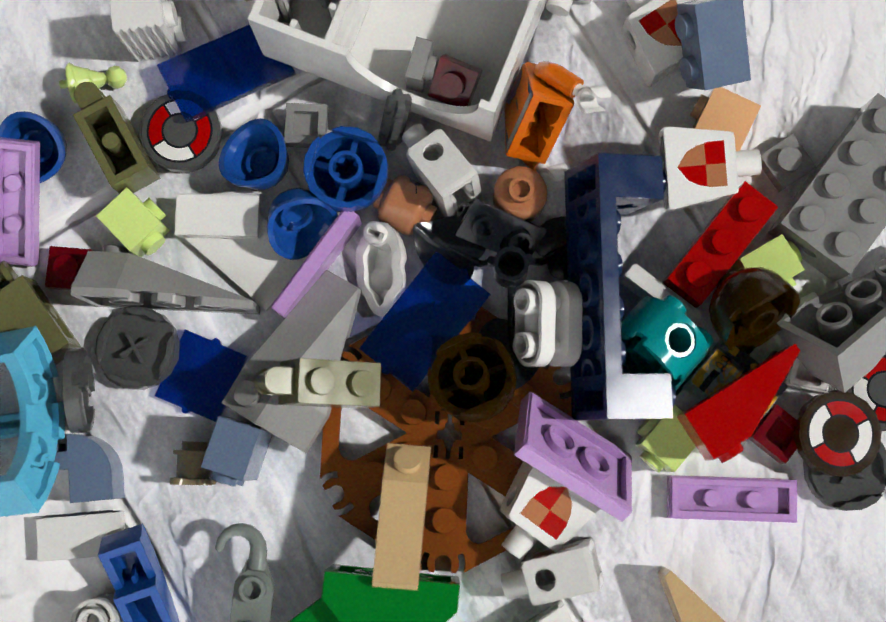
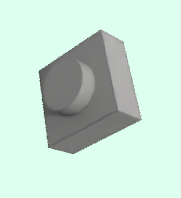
M416 36L405 74L406 89L422 93L426 80L432 82L439 61V57L433 56L432 40Z
M286 103L284 132L286 147L309 148L317 137L320 136L321 138L327 134L329 113L327 104Z
M791 134L761 154L762 169L778 192L817 167L794 134Z

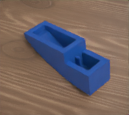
M143 523L102 537L98 557L115 590L113 601L123 622H180L164 573Z

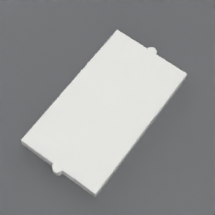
M222 182L211 195L237 194ZM262 216L260 217V239L184 237L266 311L272 307V303L307 258L290 260L277 254L268 239L267 220Z

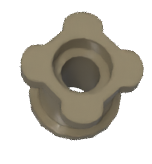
M182 441V450H173V454H177L176 477L170 478V485L216 484V481L210 479L211 470L201 467L208 442Z

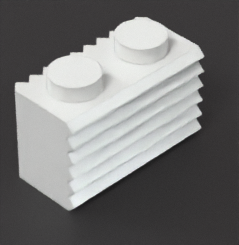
M109 0L112 30L135 60L140 62L144 58L147 61L150 57L155 60L158 56L163 59L165 55L172 57L174 53L177 56L182 53L181 42L187 40L186 27L183 17H177L173 1Z

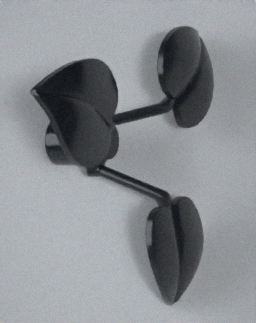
M457 216L415 224L413 235L416 251L423 266L433 278L447 285H463L471 279L474 266L478 268L492 267L496 282L500 286L507 288L508 320L501 318L492 319L481 328L479 333H481L482 337H489L493 340L495 338L504 345L514 361L517 376L515 390L519 389L532 379L539 367L523 366L513 350V340L515 337L514 296L516 294V287L522 285L526 280L529 265L543 266L546 263L548 271L554 278L568 281L566 216L550 219L540 226L547 230L535 250L541 258H535L531 254H526L518 247L509 246L501 249L495 257L489 256L486 260H480L486 248L455 236L454 233L462 221V218Z

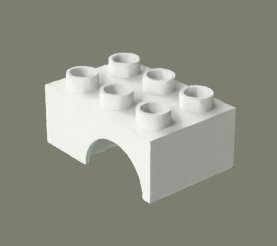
M255 0L247 20L264 56L385 102L387 96L392 95L394 89H402L404 94H410L412 98L409 111L491 142L547 0ZM416 36L433 41V56L440 59L441 56L446 54L483 70L470 106L448 105L427 96L431 81L426 80L422 93L406 89L405 74Z

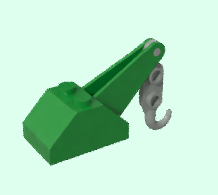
M245 523L232 524L225 528L218 536L215 546L216 551L221 552L230 538L242 536L249 542L250 552L249 558L234 584L230 622H271L274 582L266 559V541L261 532L254 526ZM332 564L324 572L322 597L288 622H447L458 611L459 576L419 573L418 591L372 587L374 568Z

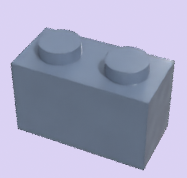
M694 0L677 4L678 15L675 18V30L682 45L683 58L680 61V72L686 82V87L710 90L751 80L743 0Z
M218 416L201 467L213 471L210 479L234 487L236 485L243 486L245 481L257 480L273 434L244 422Z

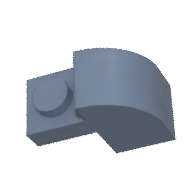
M66 434L67 451L66 444H57L55 462L60 463L59 470H68L70 503L125 498L123 467L117 452L107 442L95 436Z

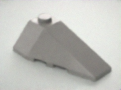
M105 245L102 252L88 251L71 286L72 296L96 307H147L153 310L260 315V306L253 300L128 253V249L123 246Z
M886 258L875 263V270L859 278L853 279L849 275L838 280V287L820 296L812 292L800 298L799 307L792 319L785 314L777 323L782 328L778 335L788 346L796 343L800 349L797 358L810 374L844 393L869 373L886 353Z
M325 270L287 317L245 364L223 399L222 404L299 450L308 453L327 422L332 407L278 405L279 396L263 395L256 390L254 377L262 369L280 367V361L296 358L341 360L345 341L351 334L362 290Z

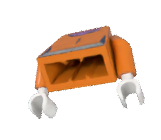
M542 61L538 64L526 62L520 69L505 105V153L508 157L521 159L529 168L535 171L538 170L545 181L547 191H554L565 187L562 181L565 180L564 172L569 170V168L563 163L550 166L546 161L574 106L573 98L577 97V105L581 112H605V109L598 105L597 98H610L611 91L606 86H583V79L561 65L549 61Z

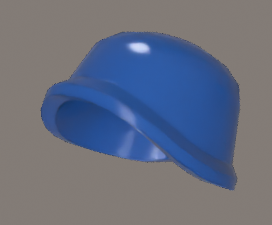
M26 111L10 114L2 121L0 137L40 141V183L50 179L60 170L65 161L67 143L64 134L57 125L38 114Z
M262 118L251 120L238 128L225 143L219 157V170L227 181L234 185L249 187L254 190H267L276 186L284 179L289 167V155L281 131L272 122Z
M303 188L288 189L280 193L272 201L268 210L267 235L274 251L286 259L298 260L305 258L337 218V212L316 198L310 190Z

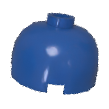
M340 126L333 128L332 132L325 134L321 138L320 136L311 143L304 157L303 173L310 192L316 198L336 212H357L368 208L380 197L387 184L388 161L383 148L372 134L357 127Z

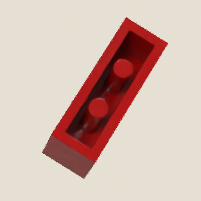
M744 181L739 186L738 193L727 199L662 283L695 308L701 306L717 286L719 280L729 271L778 209V206Z

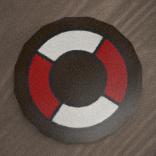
M829 391L813 396L801 407L798 413L800 416L797 420V426H794L793 438L798 454L809 467L825 475L847 477L862 472L874 461L880 449L882 430L877 414L867 401L850 392Z

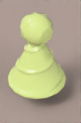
M67 63L65 69L66 80L59 81L61 89L68 88L72 101L77 103L74 91L80 83L92 82L99 89L108 84L118 89L125 85L127 75L125 70L119 66L109 67L105 74Z

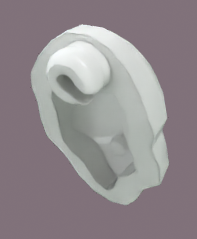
M371 221L365 226L363 237L356 249L357 287L362 290L361 294L366 298L370 309L375 315L383 317L395 311L400 295L406 289L404 266L407 254L401 236L392 226L385 222Z

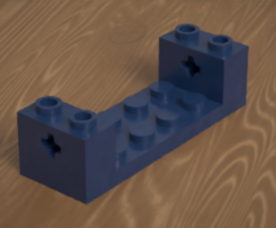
M597 153L564 172L568 282L576 284L582 295V350L578 361L573 366H570L572 418L577 421L673 418L672 408L675 405L676 395L671 384V374H622L626 349L624 342L621 340L620 323L624 316V303L619 294V277L623 269L622 257L618 253L617 237L621 228L620 215L630 214L664 199L667 176L663 170L662 156Z

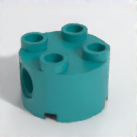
M666 295L662 300L657 297L645 296L638 301L620 322L621 340L624 342L626 349L623 365L632 374H671V384L675 391L707 355L708 349L714 340L705 329L696 326L685 315L686 308L684 304L671 295Z

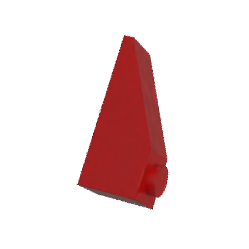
M796 343L781 349L676 416L705 461L719 458L721 463H724L744 450L741 443L753 435L800 353Z

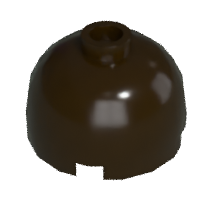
M754 267L731 271L725 274L717 283V289L713 293L709 306L710 320L718 337L729 350L733 351V347L737 346L741 352L749 351L762 345L782 330L777 323L785 314L792 319L799 307L800 297L799 293L788 281L772 270Z
M469 332L452 337L436 351L437 357L433 361L432 368L429 366L427 377L429 390L442 410L460 421L477 423L490 420L506 409L514 397L517 376L514 361L500 341L495 338L493 340L489 337H482L481 333Z

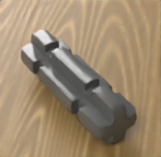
M399 88L394 89L392 95L387 96L378 134V144L386 146L387 151H394L396 146L401 144L412 104L410 94H404L402 89Z

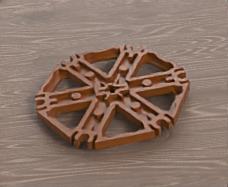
M442 301L439 310L441 318L435 319V302L350 344V348L357 350L363 356L361 359L358 360L355 355L345 351L342 353V357L347 361L379 363L378 354L383 347L416 330H424L431 335L433 340V364L437 357L435 353L443 343L457 335L469 332L479 333L488 321L498 317L475 304L476 316L474 321L469 320L471 307L469 302H464L462 315L458 318H453L447 313V301ZM381 366L380 407H370L369 409L406 432V434L389 443L431 447L421 560L424 552L430 554L427 559L429 572H434L435 560L442 555L450 558L451 573H457L459 569L457 555H464L465 567L463 572H466L506 551L501 544L514 527L483 543H475L468 538L466 534L468 475L471 474L506 497L523 460L516 457L514 451L492 437L518 424L521 400L529 392L536 394L572 417L571 397L560 399V394L571 390V381L565 385H557L553 381L554 372L563 367L549 366L547 369L544 366L539 367L531 380L515 390L514 397L506 409L490 420L477 423L464 421V425H460V420L452 416L454 430L461 432L462 437L461 440L453 442L449 459L446 458L444 440L437 439V432L443 431L445 424L448 423V413L442 410L431 392L430 397H428ZM332 407L330 416L323 427L320 479L328 473L335 471L338 474V478H331L322 486L324 490L330 489L335 485L342 487L344 497L341 501L332 505L334 510L342 509L351 502L354 505L353 509L339 517L374 540H377L378 521L370 513V503L375 497L381 495L387 444L356 460L345 459L339 451L342 408ZM436 412H440L439 424H435ZM434 445H438V458H433ZM459 447H463V459H459Z

